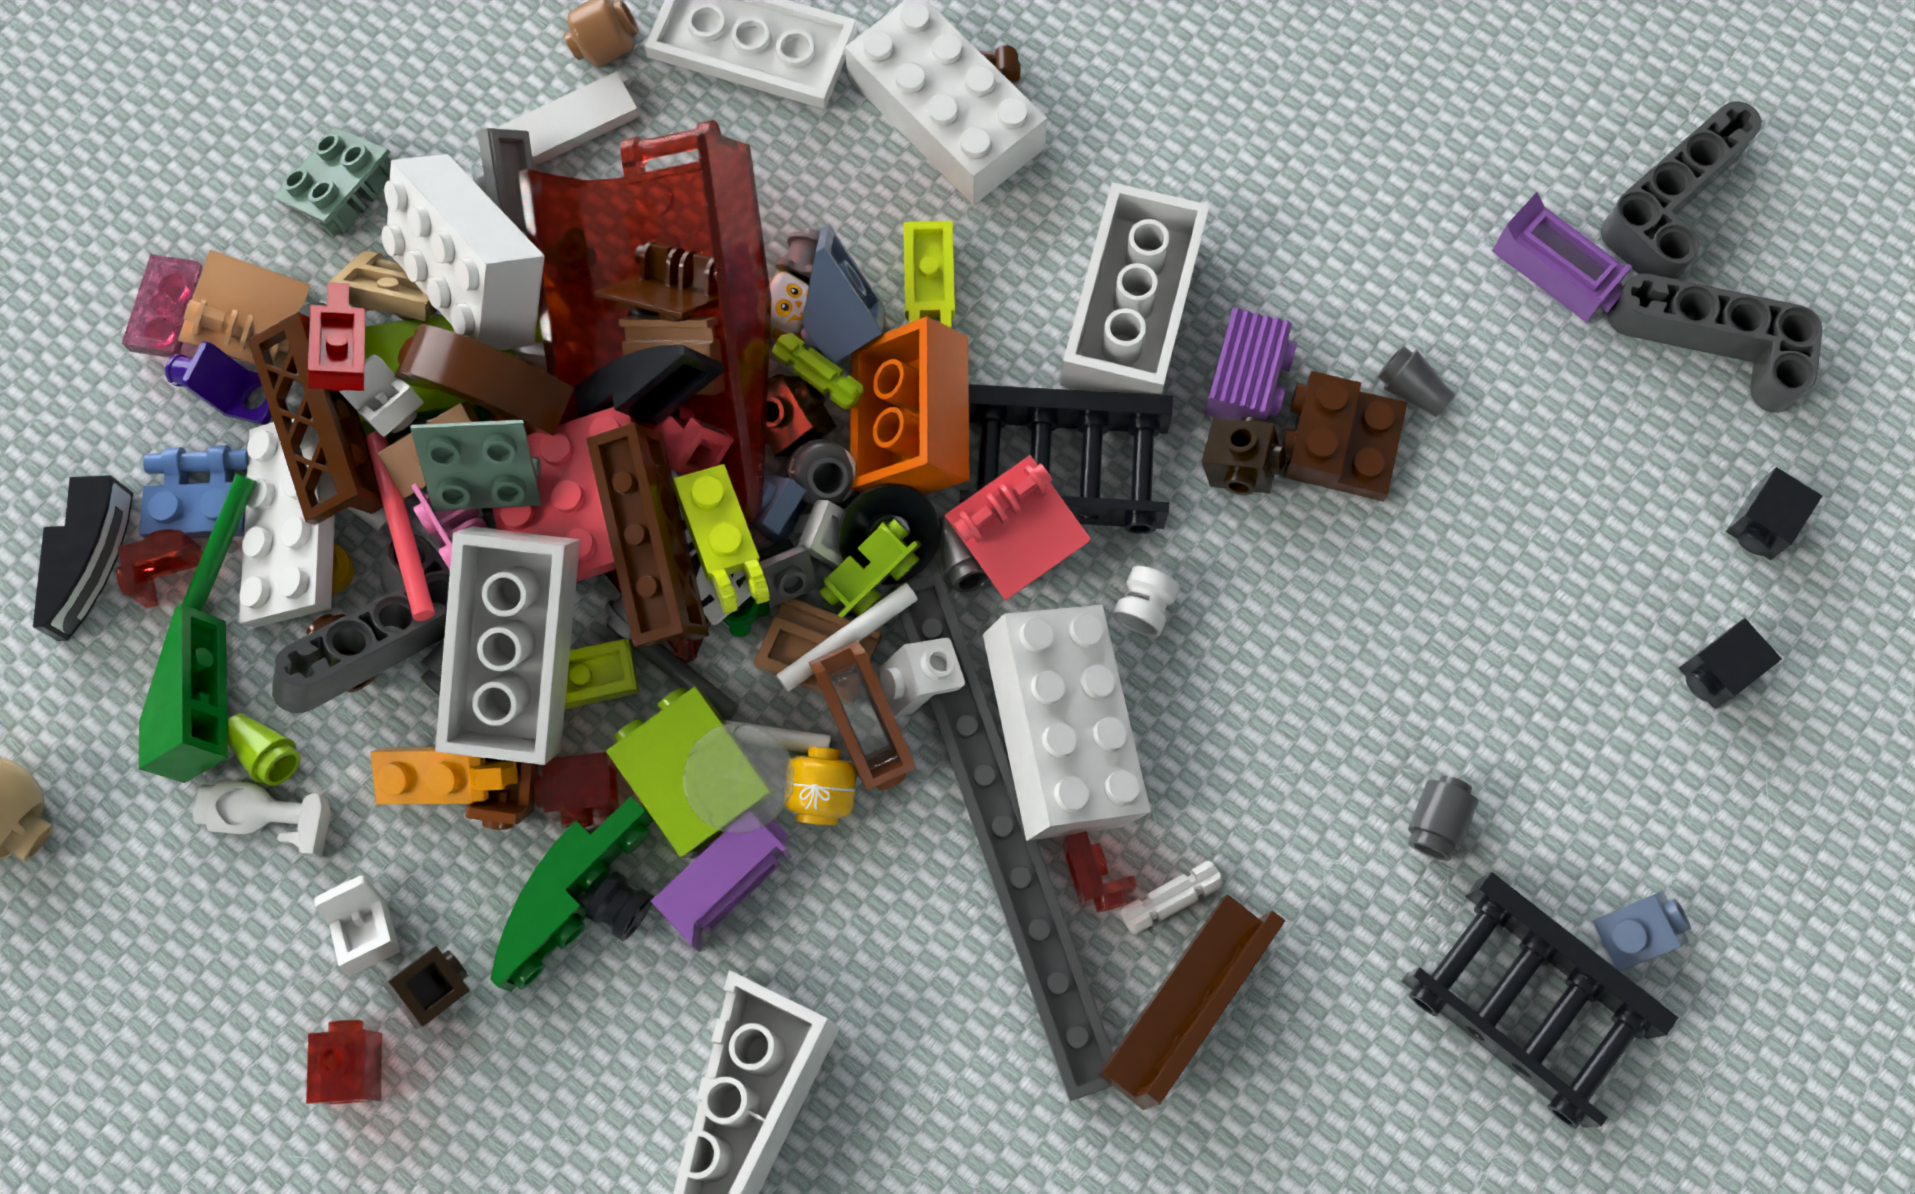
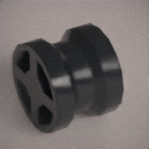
M616 871L607 877L598 888L587 907L585 917L596 924L606 923L611 927L612 935L621 941H625L636 931L652 906L651 900L654 898V895L645 889H633L628 884V878Z

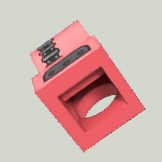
M684 405L680 406L656 426L641 420L636 422L662 433L670 467L684 475L718 466L734 441L723 429L696 419L692 409Z

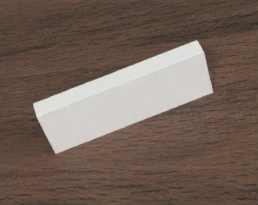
M616 71L495 129L529 131L533 165L535 167L639 118L640 115L637 106Z

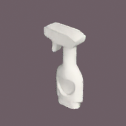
M218 780L214 785L202 784L198 790L193 812L194 823L206 825L207 831L249 834L258 831L270 822L298 824V832L280 833L277 840L284 844L293 843L299 847V853L317 858H322L331 816L328 798L320 794L312 793L307 795L302 803L275 801L262 786L255 783Z

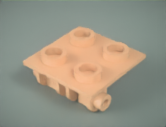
M209 250L193 298L188 303L184 315L185 321L178 341L197 347L203 341L211 342L229 357L255 365L248 339L298 312L304 306L311 284ZM287 339L269 348L274 367L282 369L290 348Z

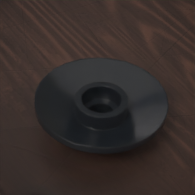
M881 484L860 493L845 509L838 527V546L842 558L845 560L851 555L864 569L871 562L861 553L858 547L877 530L882 522H891L895 518L909 532L903 539L908 546L914 541H919L922 544L914 552L920 559L915 566L898 581L890 575L882 585L901 583L916 576L930 563L939 544L940 523L933 505L922 493L902 484Z

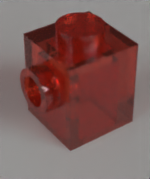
M607 752L552 758L545 765H541L542 775L536 776L534 779V795L537 807L544 808V813L553 821L561 822L562 828H569L575 820L584 827L594 825V818L610 816L619 808L617 767Z
M363 1020L328 1022V1032L308 1033L306 1104L337 1105L381 1101L382 1033L363 1029Z

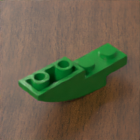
M632 796L592 834L575 820L557 839L534 869L508 917L496 950L490 980L498 988L512 992L516 987L520 990L526 988L543 972L545 965L542 961L557 946L561 949L566 948L584 931L586 925L582 921L586 918L587 908L577 897L583 891L588 894L597 889L611 872L608 866L623 851L626 854L635 851L650 834V830L647 827L654 819Z

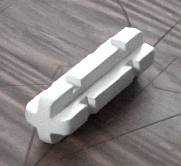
M1206 861L1191 869L1189 876L1182 874L1147 893L1145 900L1141 901L1138 898L1123 906L1120 911L1121 918L1132 934H1138L1151 927L1153 920L1157 919L1160 922L1197 902L1199 895L1202 894L1203 897H1206L1219 890L1224 884L1222 877L1211 861Z

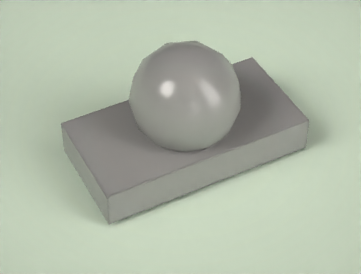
M486 128L477 132L482 166L473 176V181L522 232H534L543 229L529 131Z

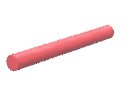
M375 431L368 434L365 439L411 612L415 621H426L435 616L433 603L405 501L378 455V452L390 446L387 435L383 437Z

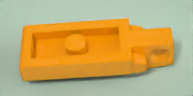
M385 747L371 751L376 805L473 804L477 801L489 799L488 790H503L509 784L518 783L516 761L486 762L483 757L435 752V747Z

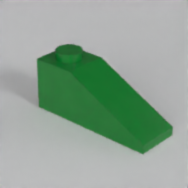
M181 604L174 609L139 720V770L186 783L228 758L226 621Z

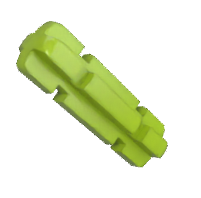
M793 333L782 334L777 339L772 349V355L775 359L786 367L789 364L793 365L792 371L822 394L831 393L830 400L841 408H853L858 403L864 392L861 383L850 375L844 378L842 369L812 347L806 350V343Z

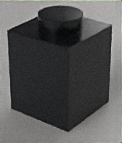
M1776 467L1755 485L1725 532L1736 538L1741 547L1746 551L1772 560L1792 545L1823 495Z
M1743 618L1678 669L1685 675L1687 686L1692 693L1699 699L1707 701L1715 709L1739 694L1781 661L1782 658L1749 621Z

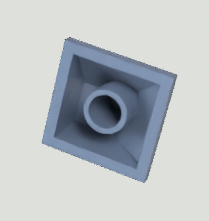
M830 224L821 229L802 320L804 329L801 330V335L809 349L812 347L835 364L882 334L885 306Z

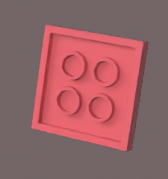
M611 407L557 426L553 436L537 432L527 435L531 456L539 457L541 464V477L537 479L541 506L492 508L496 528L498 530L580 539L576 582L616 570L586 438L634 422L636 423V419Z

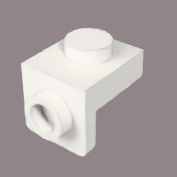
M373 354L364 361V391L342 390L339 392L370 426L385 437L390 431L397 433L410 425L417 416L415 410L424 402L409 385L401 379L394 377V372L378 355Z
M949 638L905 644L878 668L880 672V685L886 699L890 702L894 717L912 714L934 695L958 691L965 685L958 659Z
M358 876L314 898L316 910L329 923L338 966L348 977L400 952L388 903L366 876Z

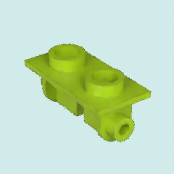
M895 518L888 525L882 522L880 527L858 547L861 553L871 562L865 569L850 555L829 576L823 579L826 585L819 591L821 595L833 606L839 600L846 606L838 614L841 619L847 617L852 612L860 616L882 597L876 588L890 575L896 581L900 580L920 560L914 552L922 544L919 541H914L908 546L903 539L909 532Z

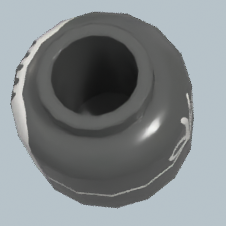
M821 437L807 439L797 445L789 455L785 468L786 478L792 479L806 490L801 499L810 506H813L817 500H827L835 505H839L846 501L854 491L850 488L855 477L856 463L851 453L833 440Z

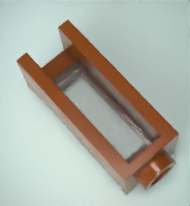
M858 641L852 642L808 662L852 762L857 769L858 776L866 790L868 791L874 787L877 790H885L906 779L905 773L915 769L916 766L868 655Z

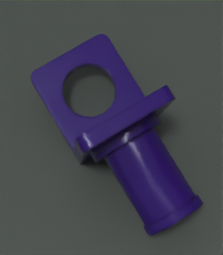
M201 342L193 358L183 354H175L168 360L165 367V376L167 381L173 383L174 386L185 387L224 416L260 425L269 423L272 415L266 399L258 408H247L249 395L255 389L262 387L258 372L246 370L211 342Z

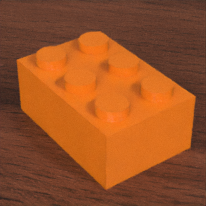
M926 316L883 333L852 352L851 377L862 384L864 392L858 403L853 408L851 407L850 453L856 463V472L850 489L862 493L871 487L892 483L912 487L926 495L970 481L968 336Z

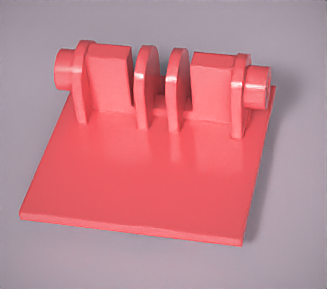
M1031 455L944 515L1005 601L1092 540L1050 483L1052 478L1041 463L1037 465Z

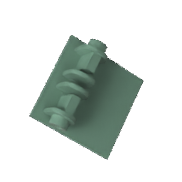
M335 127L331 133L324 135L318 140L314 151L299 168L292 170L284 178L282 187L275 193L273 198L321 221L318 226L330 237L334 238L339 232L345 234L359 217L348 204L361 213L367 209L354 193L357 192L366 200L373 202L376 199L374 193L378 195L385 188V183L390 180L392 159L388 155L391 152L385 147Z
M524 420L411 425L412 437L433 511L541 506V497L537 484V479L541 477V464L539 457L531 456Z

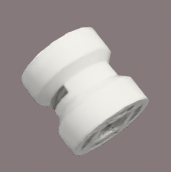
M1135 566L1132 568L1126 583L1129 589L1126 597L1118 600L1112 616L1119 624L1129 630L1142 635L1157 637L1161 635L1167 620L1164 614L1166 607L1174 604L1180 590V585L1172 577L1156 569Z

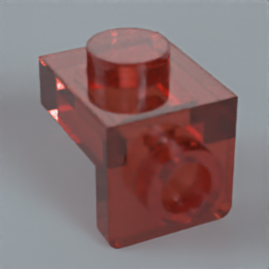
M163 529L154 531L147 536V539L118 547L121 566L116 568L117 582L125 596H129L145 608L158 606L154 579L197 567L202 556L201 546L181 530Z

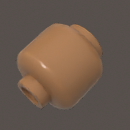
M589 0L569 12L568 27L570 31L564 34V38L577 60L585 57L595 67H603L634 49V35L639 33V28L623 0Z

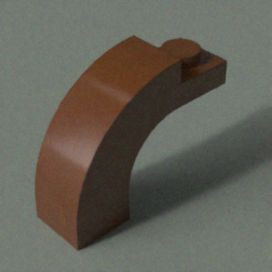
M420 324L418 330H415L414 335L408 338L401 347L398 355V363L400 365L394 376L411 386L437 390L456 396L489 410L506 420H524L527 431L552 436L575 389L551 374L508 353L461 334L427 324Z

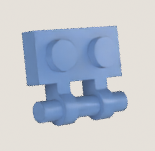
M216 445L209 447L208 451L186 452L182 447L165 448L162 453L145 454L143 467L146 474H164V485L143 486L139 535L147 541L209 538L233 482L234 470H247V449L232 450L228 445ZM210 471V483L188 484L189 472ZM245 511L234 537L244 536Z

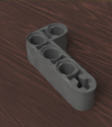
M1740 101L1729 102L1722 106L1630 187L1617 201L1602 224V240L1626 264L1633 266L1632 269L1636 273L1678 279L1697 255L1700 245L1697 235L1676 215L1739 159L1761 129L1762 121L1757 110L1751 105ZM1727 135L1728 138L1724 141L1723 137ZM1625 218L1632 220L1636 225L1631 224ZM1662 251L1669 253L1673 258L1666 256Z
M1637 274L1624 284L1620 298L1607 313L1611 327L1623 335L1753 362L1750 386L1751 396L1761 409L1768 412L1780 413L1788 410L1815 384L1817 379L1823 332L1822 322L1814 311L1802 305L1653 274ZM1682 311L1690 314L1694 320L1687 318ZM1733 322L1738 323L1743 330L1738 329ZM1784 333L1790 335L1793 338V340H1790L1788 337H1786ZM1778 377L1782 378L1785 382H1787L1789 387L1783 385L1779 381Z
M414 534L432 603H440L445 605V607L433 605L435 616L429 620L415 621L413 619L393 540H389L385 548L381 571V586L386 595L287 645L279 651L275 658L272 697L279 707L291 713H304L313 710L444 639L450 570L441 555L429 541L422 536ZM387 626H395V627L401 628L402 630H400V631H393V630L387 629L386 627H387ZM349 650L355 652L356 655H343L338 651Z

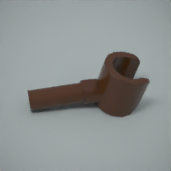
M1003 45L998 47L995 52L979 51L1011 83L1019 81L1021 64L1018 61V53L1015 48Z

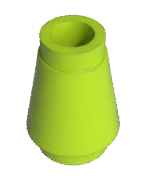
M242 713L236 714L228 720V746L255 782L276 786L285 782L294 774L300 764L301 757L299 752L296 751V744L292 739Z

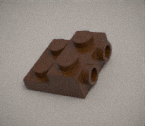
M1311 371L1306 384L1297 382L1293 393L1290 412L1298 414L1295 430L1287 428L1282 444L1286 447V460H1288L1284 478L1384 502L1390 488L1407 402L1361 392V382Z

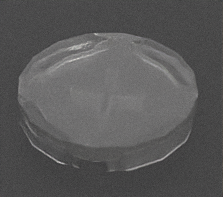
M731 722L710 729L694 743L688 755L689 758L685 765V771L683 772L682 785L688 804L704 823L723 832L749 833L768 826L783 813L793 793L795 771L788 750L774 734L754 724Z

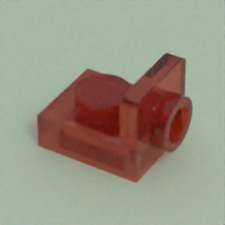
M1087 831L1065 837L1062 849L1081 908L1095 905L1097 913L1128 904L1126 895L1133 893L1138 887L1135 875L1103 884L1101 876L1108 875V868L1100 844L1091 845Z

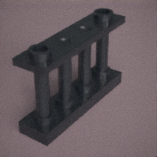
M969 384V423H976L981 427L977 491L960 490V504L998 478L1001 429L1006 425L1027 426L1028 429L1032 430L1030 455L1037 465L1041 463L1049 475L1052 431L1057 428L1078 429L1079 432L1083 433L1079 497L1061 496V498L1079 523L1125 527L1126 531L1135 534H1148L1156 529H1164L1169 514V502L1152 501L1154 437L1159 434L1168 433L1173 412V396ZM1108 431H1124L1134 436L1131 500L1100 498L1103 434Z
M1490 872L1478 879L1465 897L1476 905L1474 912L1477 915L1430 976L1419 967L1407 972L1401 982L1412 990L1409 997L1421 1009L1433 1016H1438L1439 1013L1444 1015L1551 1102L1547 1108L1562 1122L1575 1129L1579 1125L1583 1128L1602 1127L1608 1117L1589 1103V1100L1634 1038L1641 1039L1645 1037L1650 1039L1666 1036L1679 1017L1501 878ZM1504 927L1521 940L1519 947L1522 951L1478 1011L1475 1012L1449 990L1495 928L1502 930ZM1550 963L1567 976L1565 983L1568 988L1522 1049L1495 1028V1026L1540 965L1548 966ZM1597 1000L1614 1013L1611 1018L1615 1024L1571 1085L1568 1086L1544 1067L1542 1063L1586 1002H1595Z

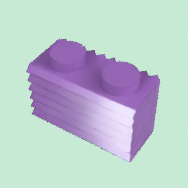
M1233 308L1204 415L1237 420L1244 417H1255L1265 422L1268 415L1278 417L1286 387L1276 384L1280 370L1290 371L1297 347V342L1288 340L1292 326L1290 321H1282L1279 318L1272 319L1269 315L1262 316L1259 313H1251L1249 310L1242 311L1240 308Z

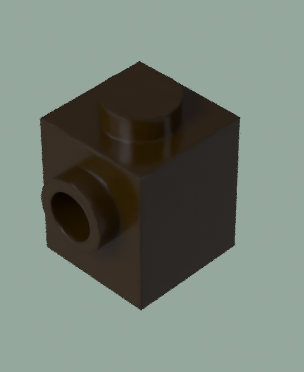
M437 946L425 952L383 984V987L415 1029L425 1026L470 991L463 982L468 977V974L452 952L447 950L442 954Z

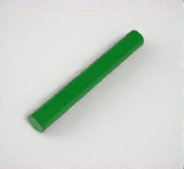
M236 473L182 604L203 612L257 482L256 480Z

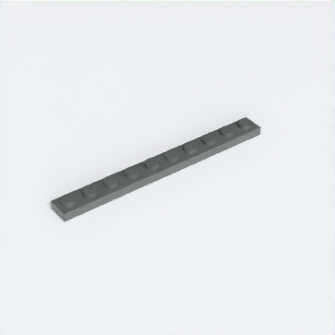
M938 572L908 582L907 584L918 599L899 613L908 643L949 638L965 680V685L958 691L936 694L929 699V703L1068 1100L1071 1102L1113 1087L1098 1075L1113 1054L1037 840L1026 841L1011 767L942 575ZM902 585L891 588V593Z

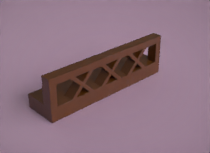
M296 312L248 339V343L305 522L316 525L348 507L373 514L384 507L359 414L339 391L308 388L310 317ZM287 339L290 350L282 369L274 367L269 348ZM293 381L300 382L305 393L297 414L289 412L285 401ZM308 425L316 428L319 436V442L311 460L303 457L300 448ZM324 471L331 474L337 494L318 504L315 489Z
M634 422L586 438L633 646L645 648L675 638L698 640L708 637L707 623L678 500L673 490V478L662 433Z
M1228 894L1221 898L1098 1075L1142 1110L1160 1105L1286 920L1273 910L1258 918Z

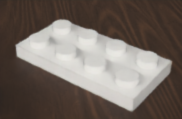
M664 0L644 47L649 58L826 109L846 60L844 47L854 40L857 32L856 19L790 0Z
M274 422L249 429L247 477L257 482L245 508L244 538L242 541V575L239 593V624L257 628L331 609L335 515L316 525L305 522ZM309 425L300 448L303 457L311 460L319 442V436L316 428ZM324 471L315 489L318 504L336 495L331 474Z

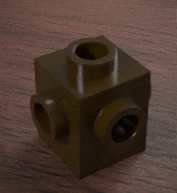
M777 374L768 378L758 387L759 394L745 405L754 420L752 425L755 433L763 442L769 445L775 456H789L797 445L807 439L824 438L837 428L824 406V395L799 376Z
M1213 417L1202 458V465L1209 486L1224 488L1238 495H1250L1253 492L1270 494L1274 475H1281L1283 473L1286 460V447L1284 444H1279L1274 423H1267L1255 417H1244L1240 420Z

